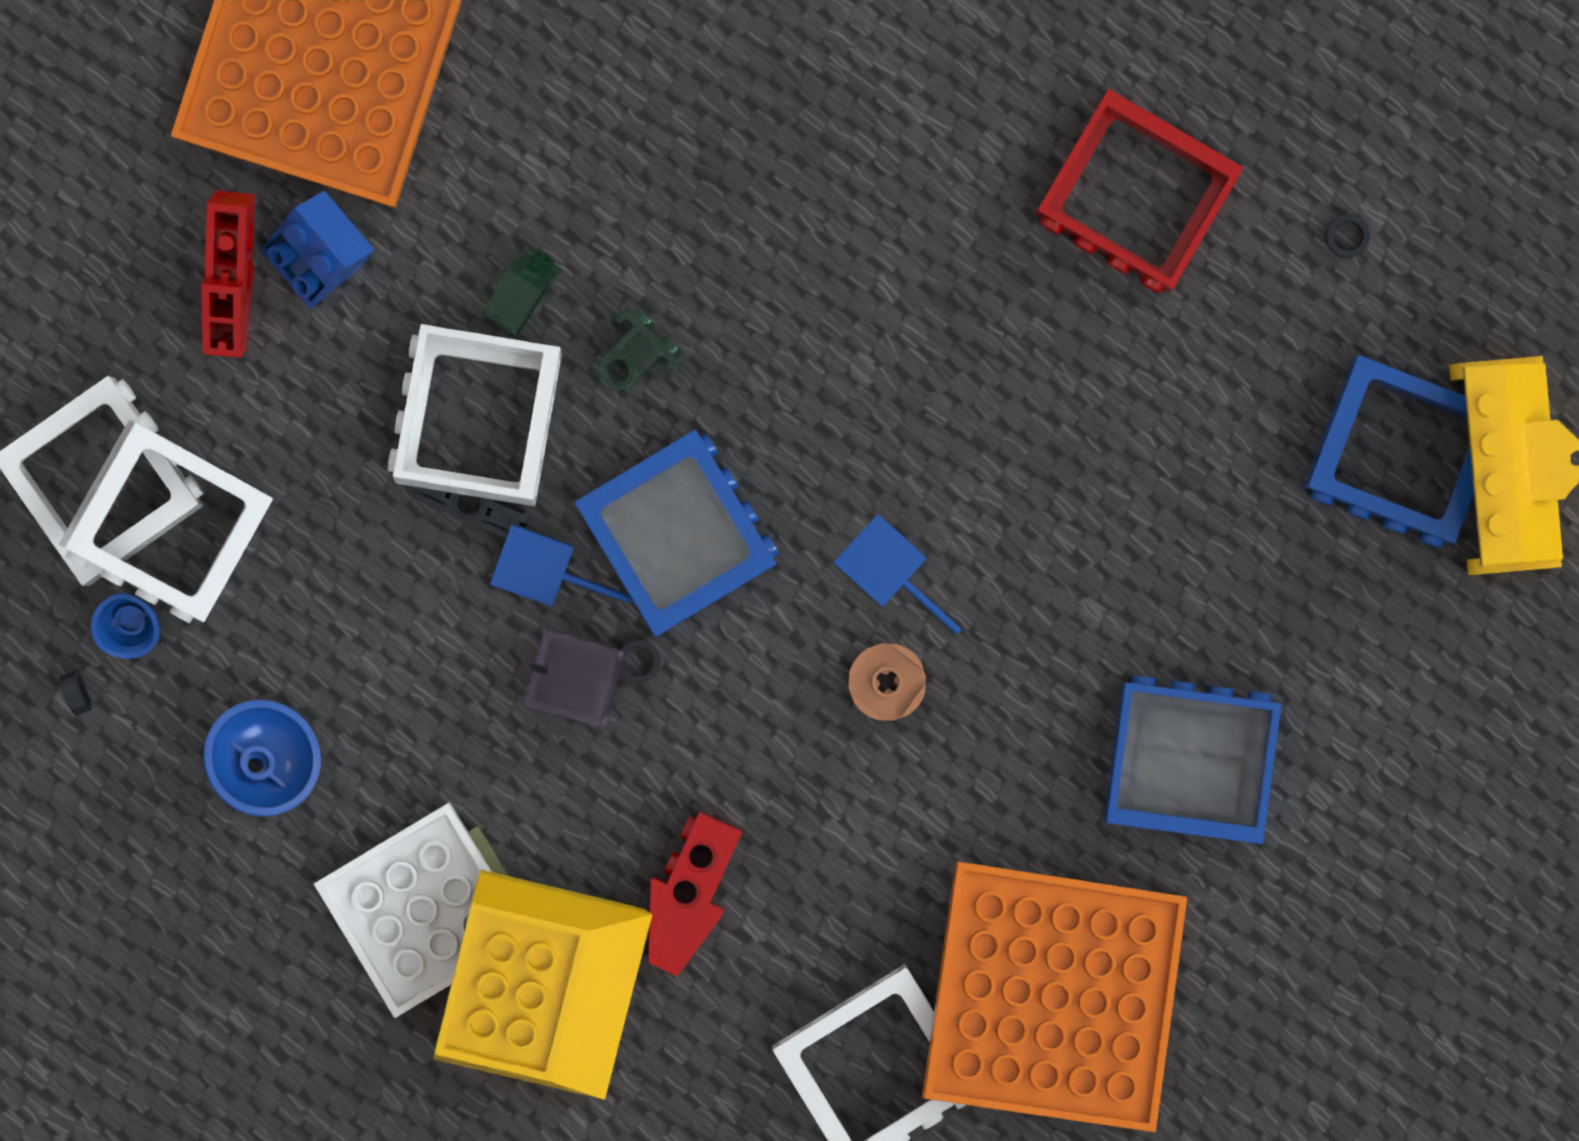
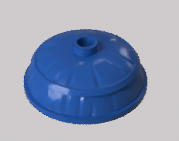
M253 700L233 706L215 721L205 739L203 765L210 786L227 805L244 814L269 817L292 810L311 793L319 777L321 753L313 730L297 712L277 702ZM255 760L259 762L260 771L257 773L250 771L248 761Z

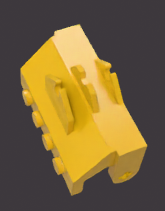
M1543 356L1449 365L1450 381H1464L1472 461L1480 558L1467 560L1468 575L1562 567L1561 559H1563L1558 500L1565 499L1570 491L1579 484V466L1571 463V454L1579 451V440L1560 421H1550L1546 365L1543 363Z

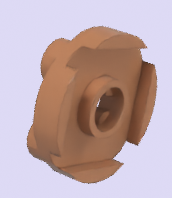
M880 643L865 649L854 660L849 671L848 688L854 704L865 715L876 720L893 721L908 716L919 706L925 694L926 676L921 661L912 651L898 644ZM890 671L896 674L894 682L898 685L896 690L887 689L884 693L880 692L877 689L880 685V682L876 679L878 674L887 675Z

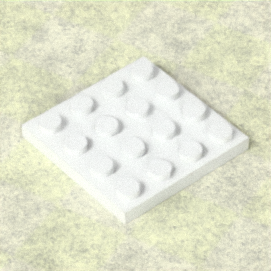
M450 802L314 883L394 1018L452 984L480 869L492 872Z

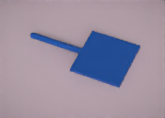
M877 514L835 560L834 564L882 607L903 586L954 633H960V627L908 581L910 576L927 558Z
M511 524L490 585L549 606H553L562 580L626 603L633 602L630 595L565 573L574 546Z

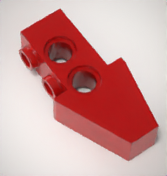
M216 190L207 202L205 279L201 286L202 354L242 358L247 350L255 266H253L255 194Z
M701 811L697 818L688 817L680 835L681 838L687 841L681 854L673 851L664 870V873L670 876L669 881L667 882L656 876H653L651 880L650 964L678 976L720 920L725 908L711 902L742 834L741 829ZM697 845L709 847L713 854L712 861L705 866L694 864L690 858V851L693 847ZM680 881L693 883L697 891L695 898L688 902L680 901L674 893L675 885Z

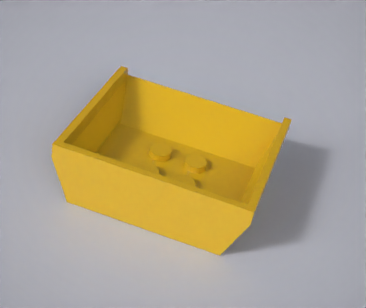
M480 869L433 1060L605 1100L652 914L644 908Z

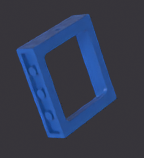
M1363 356L1353 357L1303 489L1311 491L1310 499L1319 503L1332 506L1333 501H1337L1347 505L1346 513L1355 517L1368 520L1371 514L1384 519L1382 526L1394 532L1405 534L1406 529L1420 533L1419 541L1430 546L1441 548L1443 543L1454 544L1474 495L1470 446L1445 512L1440 519L1431 518L1338 482L1335 479L1334 473L1370 381L1468 419L1466 396Z

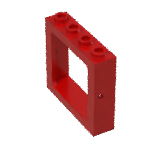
M1108 89L1035 215L1041 218L1039 225L1051 233L1059 235L1061 231H1064L1074 237L1073 245L1090 255H1093L1096 250L1107 256L1109 259L1106 263L1116 271L1126 275L1131 270L1143 277L1140 283L1147 289L1157 294H1161L1162 290L1170 293L1180 279L1244 167ZM1115 120L1125 123L1209 172L1212 176L1208 189L1166 261L1161 266L1152 265L1068 216L1063 211L1064 202L1109 125Z

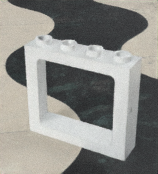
M421 324L419 335H412L410 342L409 358H414L412 373L406 372L403 380L402 395L407 396L405 411L399 410L396 418L395 433L400 434L398 449H391L388 461V471L393 472L396 484L535 506L562 356L561 348ZM439 355L540 372L520 482L425 468L417 464L416 460L434 361Z
M110 376L105 377L0 451L1 471L82 586H90L102 578L100 574L103 568L91 562L85 568L65 557L68 550L59 543L68 528L22 462L105 404L113 409L124 427L128 420H132L154 433L157 432L159 429L146 411L140 414L133 405L132 401L136 399V395L125 380L122 379L117 382L115 378ZM145 449L142 452L169 489L171 498L168 502L101 548L122 561L132 557L204 506L199 499L204 493L191 475L185 478L176 466L178 464L151 449Z
M128 420L59 544L68 550L65 555L66 558L85 568L89 562L103 568L100 576L121 587L125 580L138 587L135 594L144 600L156 605L158 600L161 599L172 605L169 613L188 623L192 621L193 617L205 622L273 498L138 423ZM145 449L155 451L242 499L244 502V509L198 591L192 596L172 588L103 551L93 543L97 530L141 452Z
M906 964L772 1045L774 1054L828 1141L852 1140L800 1057L801 1051L892 994H899L903 998L930 1042L934 1010ZM929 1100L864 1141H908L910 1139L908 1133L919 1126H922L924 1130L928 1129L944 1118L942 1112L953 1105L960 1109L966 1105Z

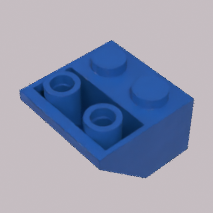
M326 191L296 206L261 248V252L310 309L356 272L375 251Z

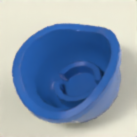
M116 593L107 597L96 608L91 620V633L96 645L102 651L114 657L130 659L141 657L149 653L156 646L160 637V625L156 610L150 602L136 594Z

